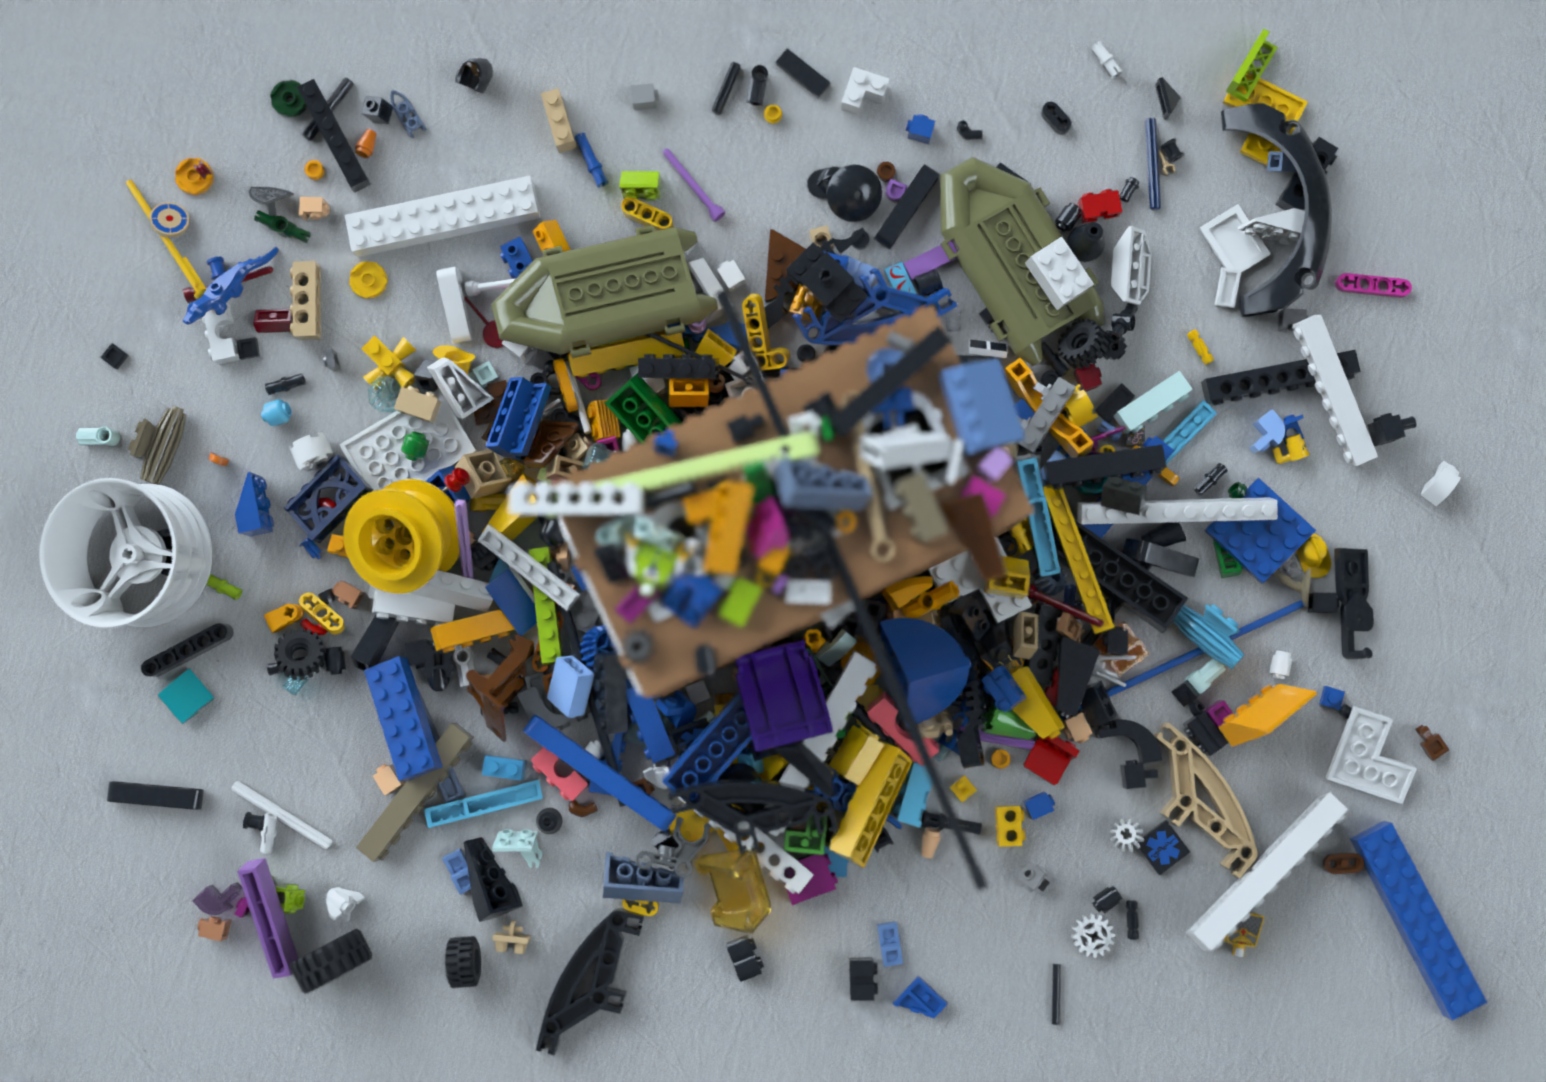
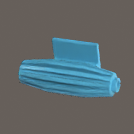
M1206 604L1204 616L1183 605L1173 619V623L1207 655L1233 669L1245 655L1229 638V636L1240 632L1237 628L1239 624L1231 617L1227 619L1223 617L1222 614L1224 612L1214 604L1212 606Z

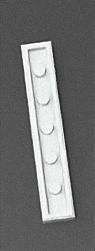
M488 525L478 539L481 544L566 611L571 609L580 594L492 525Z

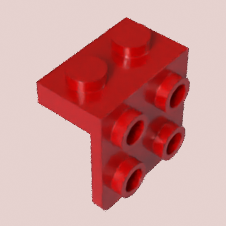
M1059 735L1053 739H1050V737L1042 739L1039 736L1023 766L1051 785H1057L1068 764L1078 756L1080 750L1076 749V745L1072 742L1060 739Z

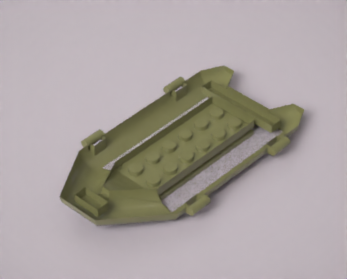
M975 157L940 175L941 234L945 239L940 245L949 260L957 258L995 320V322L990 324V327L999 342L1006 338L1015 355L1034 366L1043 361L1041 339L1077 318L1084 321L1086 319L1094 320L1100 327L1105 324L1104 302L1094 288L1100 283L1090 267L1085 269L1094 285L1076 299L1056 310L1025 264L1032 255L1060 237L1063 238L1045 208L1050 202L1041 187L1034 190L1029 182ZM949 242H952L955 249L957 250V253L953 252L950 245L948 244ZM1000 322H1002V325L1007 332V334L1005 335L998 325Z
M654 225L635 229V236L565 252H563L561 246L542 250L544 256L535 258L491 304L500 340L557 354L571 352V357L577 358L591 354L590 347L662 330H665L666 336L685 332L684 325L703 321L718 309L716 298L695 292L684 253L698 242L696 233L678 227L656 231ZM680 322V325L670 328H668L667 326L670 324ZM586 345L585 348L573 350V347Z

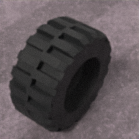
M356 928L292 962L290 969L301 991L307 994L372 959V952L361 930Z

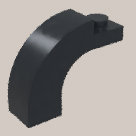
M1115 719L1112 720L1113 728L1109 724L1099 726L1100 730H1094L1096 738L1099 739L1119 735L1128 737L1137 748L1139 763L1163 761L1161 749L1156 738L1146 727L1137 722Z

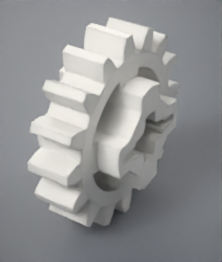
M1090 913L1089 918L1083 915L1082 922L1076 920L1078 927H1072L1076 931V934L1071 935L1072 938L1076 939L1073 945L1079 946L1078 951L1080 953L1085 950L1084 955L1087 957L1090 953H1092L1094 958L1097 957V953L1104 956L1103 950L1110 951L1108 945H1114L1111 937H1115V934L1110 932L1113 926L1107 925L1109 921L1106 918L1102 920V916L1099 914L1096 918L1092 913ZM1091 923V926L1084 928V926ZM1101 925L1105 930L1106 936L1102 935ZM1086 933H1088V934H1090V933H1091V934L1096 933L1097 936H1099L1100 938H1098V937H1096V938H1095V937L1091 938V937H1089V935H1087ZM1081 935L1084 936L1086 940L1085 946L1081 941ZM1103 943L1101 946L1095 948L1096 945Z

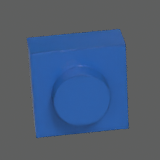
M1324 686L1319 705L1340 710L1345 691Z

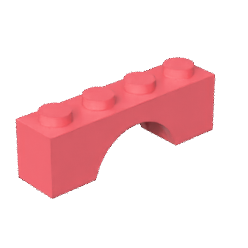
M885 691L882 692L867 707L869 719L873 723L877 722L884 734L891 736L900 749H905L913 762H918L923 766L909 732L903 730L896 722L895 718L898 713L896 702ZM923 738L931 757L939 752V744L933 738Z

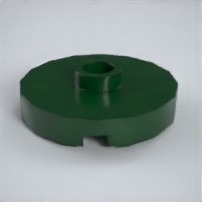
M290 80L281 81L274 86L270 95L271 105L279 115L293 118L306 110L307 105L297 88L301 83Z

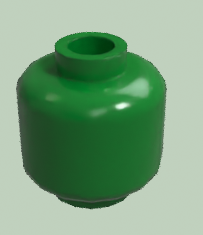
M412 431L410 434L405 435L401 451L406 455L405 458L417 461V458L425 457L429 441L426 439V435Z

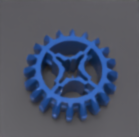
M606 625L595 626L585 632L586 635L582 637L583 642L580 644L583 649L579 653H582L584 656L581 660L586 661L585 666L590 667V671L595 673L593 667L594 654L618 652Z

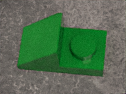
M764 461L742 466L747 485L754 486L751 496L752 504L761 503L769 496L773 497Z

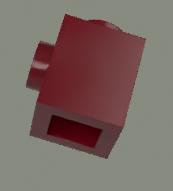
M1093 363L1088 368L1083 366V369H1076L1073 372L1077 384L1081 386L1080 391L1084 389L1087 392L1102 385L1100 368L1096 367L1095 364L1093 365Z

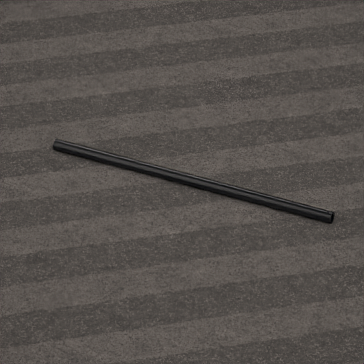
M556 561L547 563L548 570L561 579ZM559 605L574 657L585 666L586 661L581 660L584 656L582 653H579L582 647L580 646L581 643L571 611H566ZM592 683L588 704L596 727V693ZM596 727L607 765L620 773L609 736L598 732ZM618 800L620 807L626 806L624 803Z

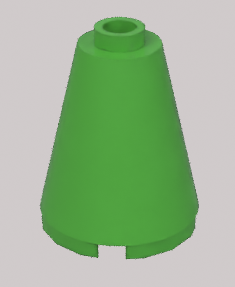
M993 703L991 707H988L989 711L984 713L983 718L987 717L988 721L984 723L985 728H981L984 733L1030 740L1037 734L1013 710L1008 712L1000 711Z

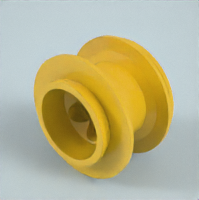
M418 479L398 480L385 486L383 489L364 495L352 506L344 525V545L350 563L367 583L381 591L402 594L421 588L434 577L438 570L443 572L449 571L460 556L455 504L438 487Z

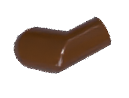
M575 800L568 804L569 812L581 818L598 811L594 802L585 807L579 805Z

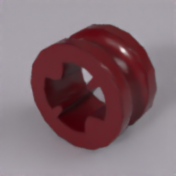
M201 160L198 165L193 166L204 180L208 174H212Z

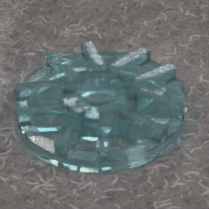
M380 377L371 383L367 392L369 404L374 409L380 412L395 410L393 398L398 397L399 394H394L393 391L399 390L400 392L401 390L397 380L391 377ZM386 380H389L387 387H385ZM393 382L397 385L396 387H392ZM374 387L379 389L378 392L373 391ZM388 402H391L393 407L389 408ZM384 404L386 409H381L380 407Z

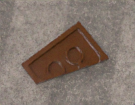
M541 420L528 456L525 457V466L544 468L579 429L578 423Z

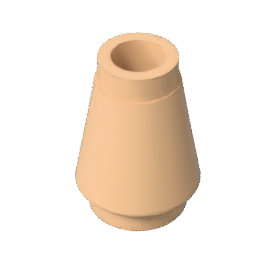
M925 828V832H922L921 855L923 857L933 858L941 839L939 830Z

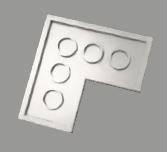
M997 538L1001 555H1002V556H1006V554H1005V552H1004V550H1003V548H1002V546H1001V544H1000V542H999V540H998V538ZM968 550L927 570L930 577H933V583L936 588L949 581H954L960 591L959 597L979 589L996 624L1032 606L1027 596L1023 599L984 593L985 580Z
M1353 706L1326 779L1403 804L1417 768L1380 755L1393 722L1392 718Z

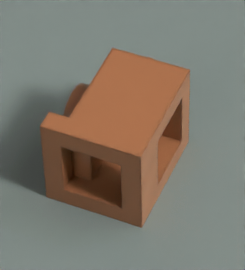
M342 580L340 583H336L332 590V593L338 596V601L345 605L349 603L348 607L352 609L358 607L365 595V592Z
M210 916L207 919L201 918L197 927L199 930L198 936L221 942L228 937L232 919L221 921L222 918Z

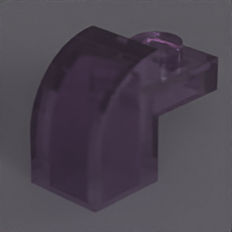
M236 882L231 884L221 894L214 885L205 887L192 901L202 912L208 915H219L233 908L230 903L240 895L238 892L243 887Z

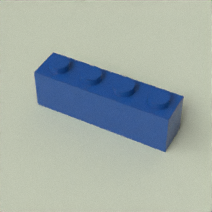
M634 685L626 688L627 705H630L632 710L629 715L632 723H637L639 727L636 733L640 742H645L647 748L643 750L647 760L651 759L653 763L675 755L653 698H645L644 695H638Z

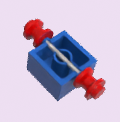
M452 465L439 469L426 480V482L442 490L454 504H456L457 500H464L466 503L471 500L465 488V485L470 482L469 474L465 469L455 468Z

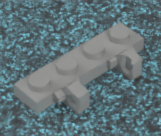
M1058 377L1053 386L1048 384L1046 387L1037 382L1033 389L1043 395L1041 398L1042 404L1032 418L1029 417L1027 421L1018 417L1025 440L1018 441L1017 443L1032 453L1036 451L1076 389L1074 385Z

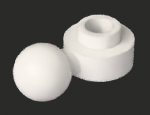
M690 539L685 544V551L688 554L689 549L692 547L693 553L688 559L686 573L687 575L704 576L706 573L703 571L705 560L699 557L702 544L697 539Z

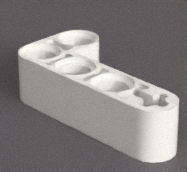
M455 266L437 270V279L452 342L455 344L470 341L473 337L461 287L462 276L460 268Z

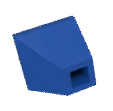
M678 575L660 604L696 629L724 589L707 576Z

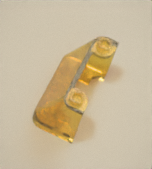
M745 849L744 854H740L739 850L701 855L694 862L696 870L700 875L710 874L718 900L710 911L714 926L753 934L771 910L770 897L756 852Z

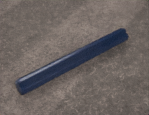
M1147 118L1145 120L1149 203L1151 210H1159L1161 208L1156 119Z

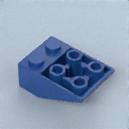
M247 472L235 512L238 533L249 537L273 532L272 527H274L273 517L269 513V508L271 507L270 500L266 497L265 492L267 490L266 480L252 472Z

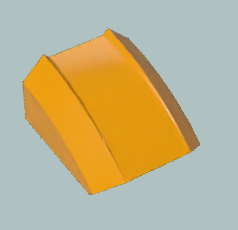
M915 577L902 580L881 592L885 601L894 612L931 588L933 577Z

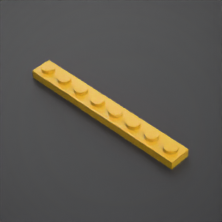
M1044 486L1043 492L1046 497L1047 507L1086 613L1104 622L1102 627L1091 624L1093 632L1098 634L1113 629V622L1063 489L1053 490V488Z

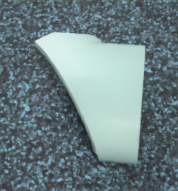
M639 516L616 519L604 525L597 533V541L600 544L607 545L615 542L618 549L623 545L629 531L630 534L635 533L638 537L665 551H671L676 546L678 540L681 542L686 541L683 537Z

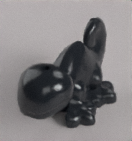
M432 641L431 646L426 643L425 648L421 650V653L425 655L427 660L424 663L425 668L421 672L426 674L431 689L439 692L447 688L451 673L456 671V668L452 666L453 662L450 661L455 650L443 653V650L436 651L434 641Z

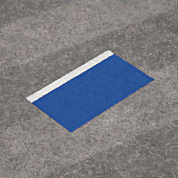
M512 567L506 569L485 586L488 593L520 636L537 624L534 594L519 573Z

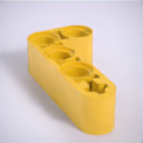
M750 294L742 303L749 344L761 370L782 368L791 358L790 351L785 347L771 348L763 299L758 294ZM752 319H757L760 326H755ZM755 338H760L763 345L757 344ZM777 354H781L784 357V361H779ZM758 357H764L766 363H761Z

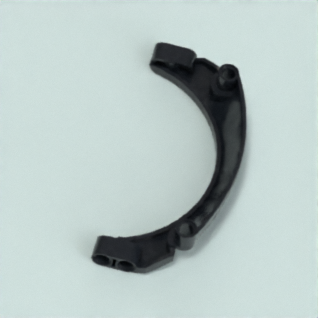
M1264 103L1247 104L1221 111L1222 130L1245 132L1259 136L1277 146L1287 155L1295 166L1303 186L1305 215L1300 237L1286 263L1268 281L1239 297L1241 317L1277 312L1279 309H1286L1304 294V288L1313 290L1318 287L1329 251L1332 227V204L1327 177L1320 157L1304 128L1296 120L1286 121L1284 113ZM1293 127H1298V131L1295 134H1289ZM1313 276L1312 283L1306 285V277Z

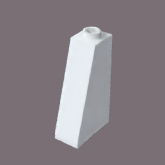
M941 433L861 437V458L881 468L950 459V451L952 449L951 438Z

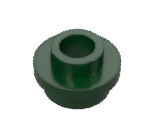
M1240 482L1234 483L1228 489L1229 497H1244L1247 486Z

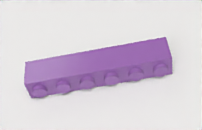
M266 858L247 861L237 872L272 977L275 979L291 976L293 974L290 969L291 963L299 958Z

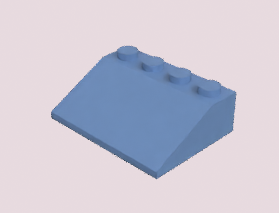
M999 358L943 370L940 373L938 379L958 440L964 441L962 447L964 458L994 449L995 447L998 448L1025 440Z

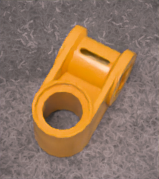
M285 604L278 609L266 613L264 619L271 633H276L302 619L304 611L299 604Z

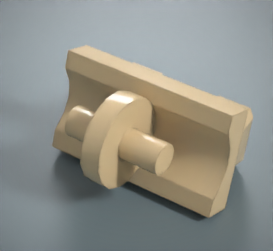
M515 920L511 921L510 926L503 925V931H508L509 933L496 932L493 934L492 941H495V951L506 952L508 942L515 943L514 953L524 954L527 944L531 941V935L515 934V932H523V927L516 926Z

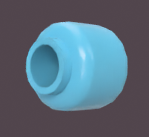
M281 399L264 404L263 411L261 412L263 421L273 427L287 423L292 416L290 405Z

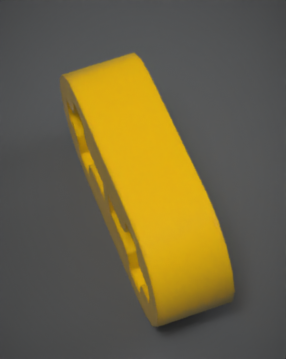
M625 899L622 900V905L626 910L645 916H653L659 909L658 902H653L655 909L648 912L647 907L642 906V903L649 904L652 901L634 900L640 904H633L630 907Z

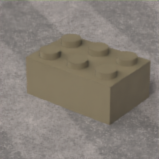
M923 471L894 484L896 487L893 489L897 501H902L904 506L901 509L906 521L910 520L913 527L910 529L914 541L918 540L919 544L948 533Z

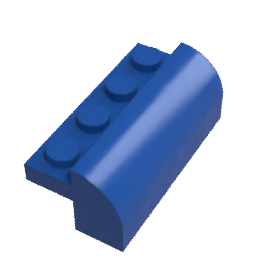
M524 377L510 378L485 447L510 459L520 460L521 456H528L552 386L547 383L533 384Z

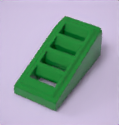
M1213 540L1221 578L1240 575L1242 572L1241 565L1230 554L1222 555L1221 552L1226 551L1222 547L1220 548L1219 544ZM1233 559V561L1224 563V560Z

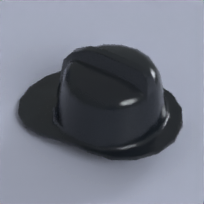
M833 166L814 171L807 180L809 192L817 198H826L828 182L832 175L841 167Z
M537 515L542 525L540 539L550 550L555 551L567 541L559 517L547 518L546 515Z

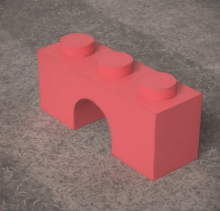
M543 747L531 759L534 763L532 767L538 773L543 772L547 776L546 781L552 787L556 785L561 790L559 793L565 800H575L590 782L577 770L568 777L561 776L556 769L560 758Z

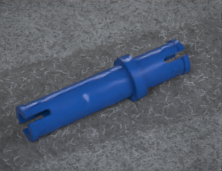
M584 132L577 134L574 139L588 165V172L592 174L598 188H601V185L602 187L606 186L608 180L602 171L603 166L598 162Z

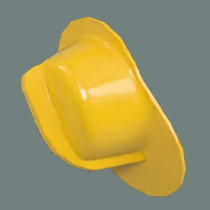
M441 345L433 349L435 357L438 359L443 357L450 359L468 375L471 362L475 360L474 354L449 345Z
M1313 533L1296 550L1304 573L1309 568L1311 569L1310 577L1321 578L1331 568V557L1325 541L1319 535Z

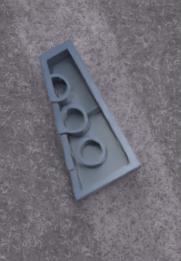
M784 455L774 471L784 507L863 510L873 495L868 478L842 470L840 473L831 470L830 467L821 466V468L810 466L809 462L803 460L800 463L791 461V457Z
M606 852L602 898L681 903L684 879L677 877L675 872L660 867L658 869L650 867L647 870H642L637 867L636 862L630 861V858L624 856L620 858L614 856L611 852Z

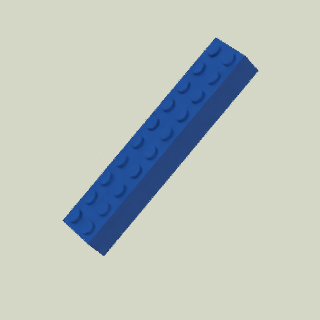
M1382 821L1349 838L1357 854L1362 856L1368 875L1442 1015L1453 1021L1488 1003L1393 823Z

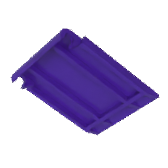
M804 639L753 651L735 659L738 671L735 674L756 752L833 733L831 718L812 656H808Z

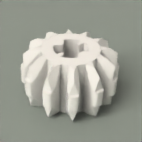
M1121 819L1122 825L1119 826L1115 823L1114 827L1117 830H1110V833L1114 835L1110 840L1111 842H1116L1114 845L1116 849L1121 847V851L1125 853L1127 847H1129L1132 853V846L1140 848L1138 842L1144 841V838L1140 836L1144 832L1142 829H1138L1139 823H1135L1132 826V819H1129L1127 824H1125L1124 819ZM1126 832H1129L1131 838L1128 837V839L1125 840L1123 834L1126 835Z

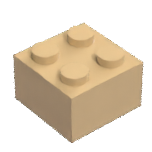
M490 449L464 454L455 466V468L465 469L469 474L470 482L465 485V488L471 499L501 493L512 481L499 454Z

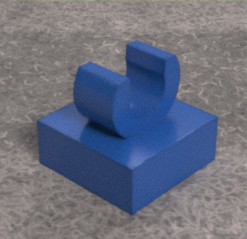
M666 429L664 436L657 434L654 440L653 451L674 458L677 450V441L673 437L675 432Z

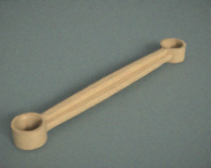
M847 393L841 402V407L843 408L846 405L845 400L848 397H855L859 393ZM862 420L851 432L859 475L868 478L873 493L866 504L875 541L871 547V555L875 560L884 562L893 556L894 546L891 541L886 539L873 463L861 458V437L866 436ZM878 543L888 545L890 549L889 556L885 558L877 556L875 553L876 545Z

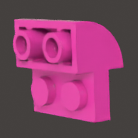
M771 496L754 508L756 516L745 524V530L753 554L759 559L775 546L779 549L784 548L788 542V532L779 506Z

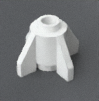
M675 755L669 758V762L663 759L653 763V768L651 767L643 771L644 777L658 788L670 789L662 782V777L675 764L679 756Z
M341 887L330 889L326 895L329 916L333 920L341 916V918L348 922L350 920V912L365 897L360 892L342 889Z

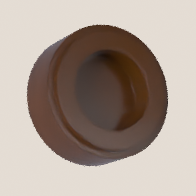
M885 161L878 165L877 176L881 181L888 182L894 178L896 169L891 162Z

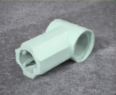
M107 427L79 428L78 432H76V439L79 445L115 446L120 441V434L116 430ZM109 433L110 436L108 440H106V435Z
M1212 658L1199 670L1197 669L1187 676L1185 681L1188 680L1198 693L1201 694L1226 669L1222 663Z

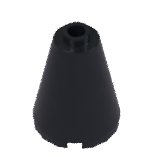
M1091 222L1080 225L1070 232L1067 244L1078 261H1093L1102 254L1105 240L1103 228L1100 224Z

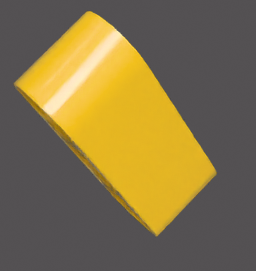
M632 197L623 199L621 208L623 214L628 219L644 226L654 225L656 231L673 227L670 214ZM628 205L635 206L632 211H627L626 207ZM646 212L652 214L649 219L643 218ZM668 220L669 224L663 227L660 225V222Z

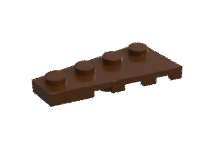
M984 492L942 502L943 509L947 512L954 528L958 531L962 542L970 552L984 580L987 581L1006 576V569Z

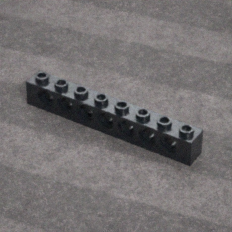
M1356 349L1337 353L1347 380L1355 378L1354 375L1361 372ZM1304 359L1206 378L1201 382L1205 402L1216 406L1223 404L1225 400L1231 399V402L1243 400L1242 397L1249 396L1252 399L1260 397L1261 393L1268 392V395L1280 393L1281 389L1293 391L1299 389L1298 386L1305 385L1306 388L1313 387L1316 380L1308 370V360ZM1296 371H1299V372L1302 373V375H1303V378H1302V379H1299V378L1296 376ZM1277 375L1283 376L1284 383L1278 381ZM1259 378L1265 381V387L1259 384ZM1240 382H1244L1247 385V390L1241 389ZM1222 385L1228 388V394L1221 391Z

